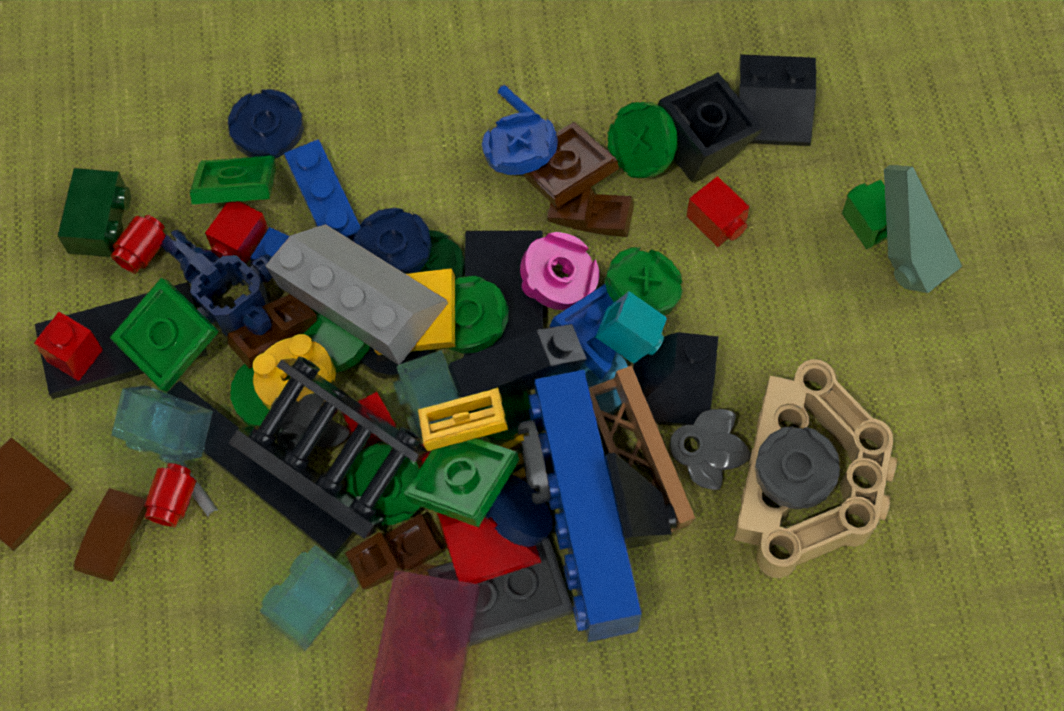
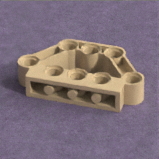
M815 359L805 361L798 367L794 380L770 375L757 422L754 446L750 455L746 484L741 497V507L734 540L758 545L756 553L757 564L766 575L772 578L789 576L797 565L842 546L857 547L864 544L872 535L879 519L885 520L887 517L890 496L884 495L886 481L892 482L897 465V458L891 457L893 434L889 426L881 420L872 418L836 380V374L828 363ZM804 382H817L822 389L813 391L808 389ZM807 409L847 451L852 461L840 484V492L846 501L837 508L786 529L780 527V523L786 519L790 508L784 506L771 508L764 503L762 498L766 495L757 483L755 463L762 443L770 434L781 429L779 422L790 421L797 428L801 429L808 427L809 415L806 411ZM870 439L877 445L878 449L868 450L861 445L860 440ZM862 476L870 482L871 488L864 489L858 487L852 477ZM855 514L859 516L864 522V527L856 528L851 526L847 522L845 515ZM774 545L783 546L788 550L790 557L785 560L777 559L770 553L769 548Z

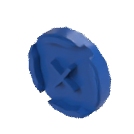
M532 112L515 113L503 117L496 122L497 127L491 132L490 129L487 130L482 141V149L487 164L496 172L506 175H522L539 169L550 161L556 153L558 145L557 135L552 122L548 119L547 121L541 119L539 114Z

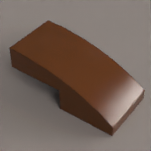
M590 187L559 208H556L550 202L547 219L549 222L580 231L628 237L634 202L631 196L594 194L592 187Z
M291 294L262 306L272 324L265 334H253L243 326L227 334L228 345L250 369L255 358L264 353L269 347L281 340L292 338L307 331L317 321V315L314 311Z
M109 488L83 538L73 565L74 570L113 582L131 552L130 540L147 511L144 507L146 499Z
M419 514L387 534L382 532L375 534L345 552V555L362 589L367 590L427 562L444 551L427 518Z

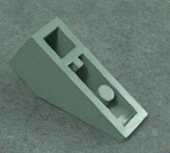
M889 165L884 169L888 257L895 269L894 276L904 289L929 293L960 269L962 264L913 166Z

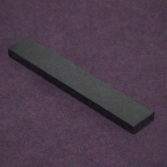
M178 381L151 409L155 416L334 559L357 534L230 445L231 438L236 430L240 428L182 382Z

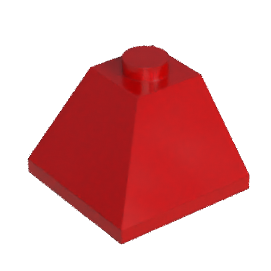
M436 512L461 589L541 563L536 545L525 547L514 544L502 537L494 529L498 524L492 517L488 520L484 517L480 526L476 527Z

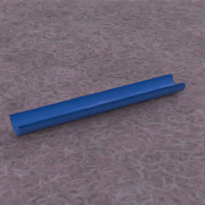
M506 85L499 88L498 93L519 113H535Z

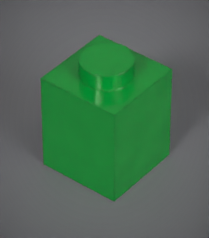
M881 179L869 185L862 183L854 187L847 194L842 215L866 250L887 240L885 184Z

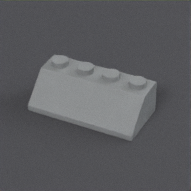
M326 224L290 235L265 265L281 289L398 365L401 364L448 304L447 300Z

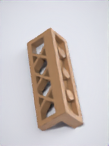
M632 365L616 371L614 379L589 387L598 430L607 453H616L619 457L629 460L628 464L631 467L633 463H636L650 470L653 477L651 484L653 486L656 485L657 489L663 493L665 504L671 503L673 506L677 527L671 529V532L689 526L695 519L694 513ZM616 389L622 403L617 417L602 411L595 396ZM624 410L626 412L629 422L621 419ZM605 420L614 423L611 431H609ZM617 426L634 432L637 444L632 454L615 446L612 438ZM639 448H641L645 460L636 456Z

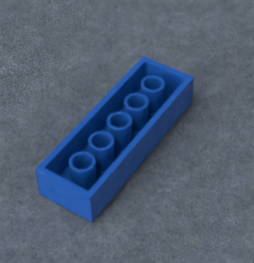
M579 370L535 379V394L528 395L530 403L529 414L530 420L535 422L537 432L541 431L538 436L545 469L550 470V473H547L550 492L549 505L551 510L558 509L559 511L558 514H555V532L560 550L567 549L568 555H564V573L568 590L576 589L577 596L573 597V613L577 631L585 630L588 642L637 632L642 613L585 371Z

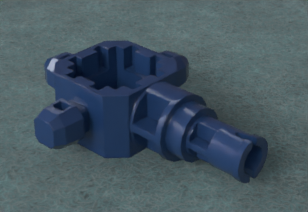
M180 230L171 232L172 236L177 239L175 241L168 235L165 236L162 247L180 263L184 278L191 284L190 293L198 306L197 310L219 331L228 336V333L245 326L253 334L263 335L271 328V320L262 308V306L270 303V297L263 282L268 283L273 278L265 267L272 258L268 254L262 255L250 263L251 266L248 267L237 255L219 258L211 250L196 247ZM229 283L233 286L240 283L242 286L246 285L250 294L248 296L242 294L234 301L235 306L232 309L227 305L223 309L213 305L212 297L214 295L219 297L228 290L226 286Z

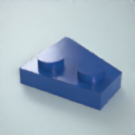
M605 284L553 317L549 325L550 328L569 324L573 325L587 358L584 364L600 381L608 374L616 351L595 338L606 309L614 303L607 293Z

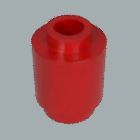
M145 215L144 218L135 216L114 243L113 248L115 250L111 254V258L123 269L137 274L141 268L145 269L162 247L166 236L163 232L165 229L164 225L150 215Z
M168 463L166 468H157L144 507L147 509L144 517L147 520L159 525L175 528L179 519H184L197 482L196 479L190 476V469L174 463Z

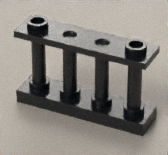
M299 356L297 359L280 360L277 367L291 376L261 425L237 429L229 444L365 539L375 534L384 521L381 516L376 514L377 508L375 505L405 458L408 457L413 462L425 458L429 451L420 445L422 439L414 432L404 427H400L398 430L318 374L319 367L308 359ZM305 386L323 398L324 402L294 449L285 450L275 443L276 437L274 434ZM340 410L356 421L358 425L328 472L319 474L308 466L310 461L307 458L336 412ZM373 433L392 446V449L362 496L354 498L342 490L343 484L341 481Z

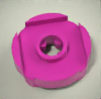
M562 232L548 233L546 237L532 242L522 256L520 273L523 280L522 289L528 297L536 299L546 307L566 310L595 291L599 281V266L596 259L592 262L591 257L586 252L589 248L580 239ZM557 264L562 265V271L568 274V277L560 278L556 276L552 268Z

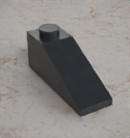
M569 324L532 331L453 361L449 364L448 368L460 398L498 388L500 394L504 395L535 389V379L578 371L587 358L573 325Z

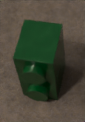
M73 168L58 232V238L68 254L111 257L115 250L113 245L123 233V223L121 221L123 210H128L131 201L130 188L126 187L119 172Z

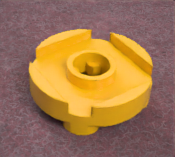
M298 334L292 338L281 340L269 347L264 353L258 355L253 361L254 388L261 401L269 410L273 401L279 396L288 380L285 381L288 374L277 367L282 359H297L299 356L306 358L319 367L318 374L330 383H332V379L335 382L336 370L332 359L325 348L319 343L312 341L309 336ZM304 386L296 401L298 402L304 396L314 392Z

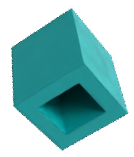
M628 291L606 309L595 338L634 364L647 354L653 355L660 348L664 340V335L661 333L667 317Z

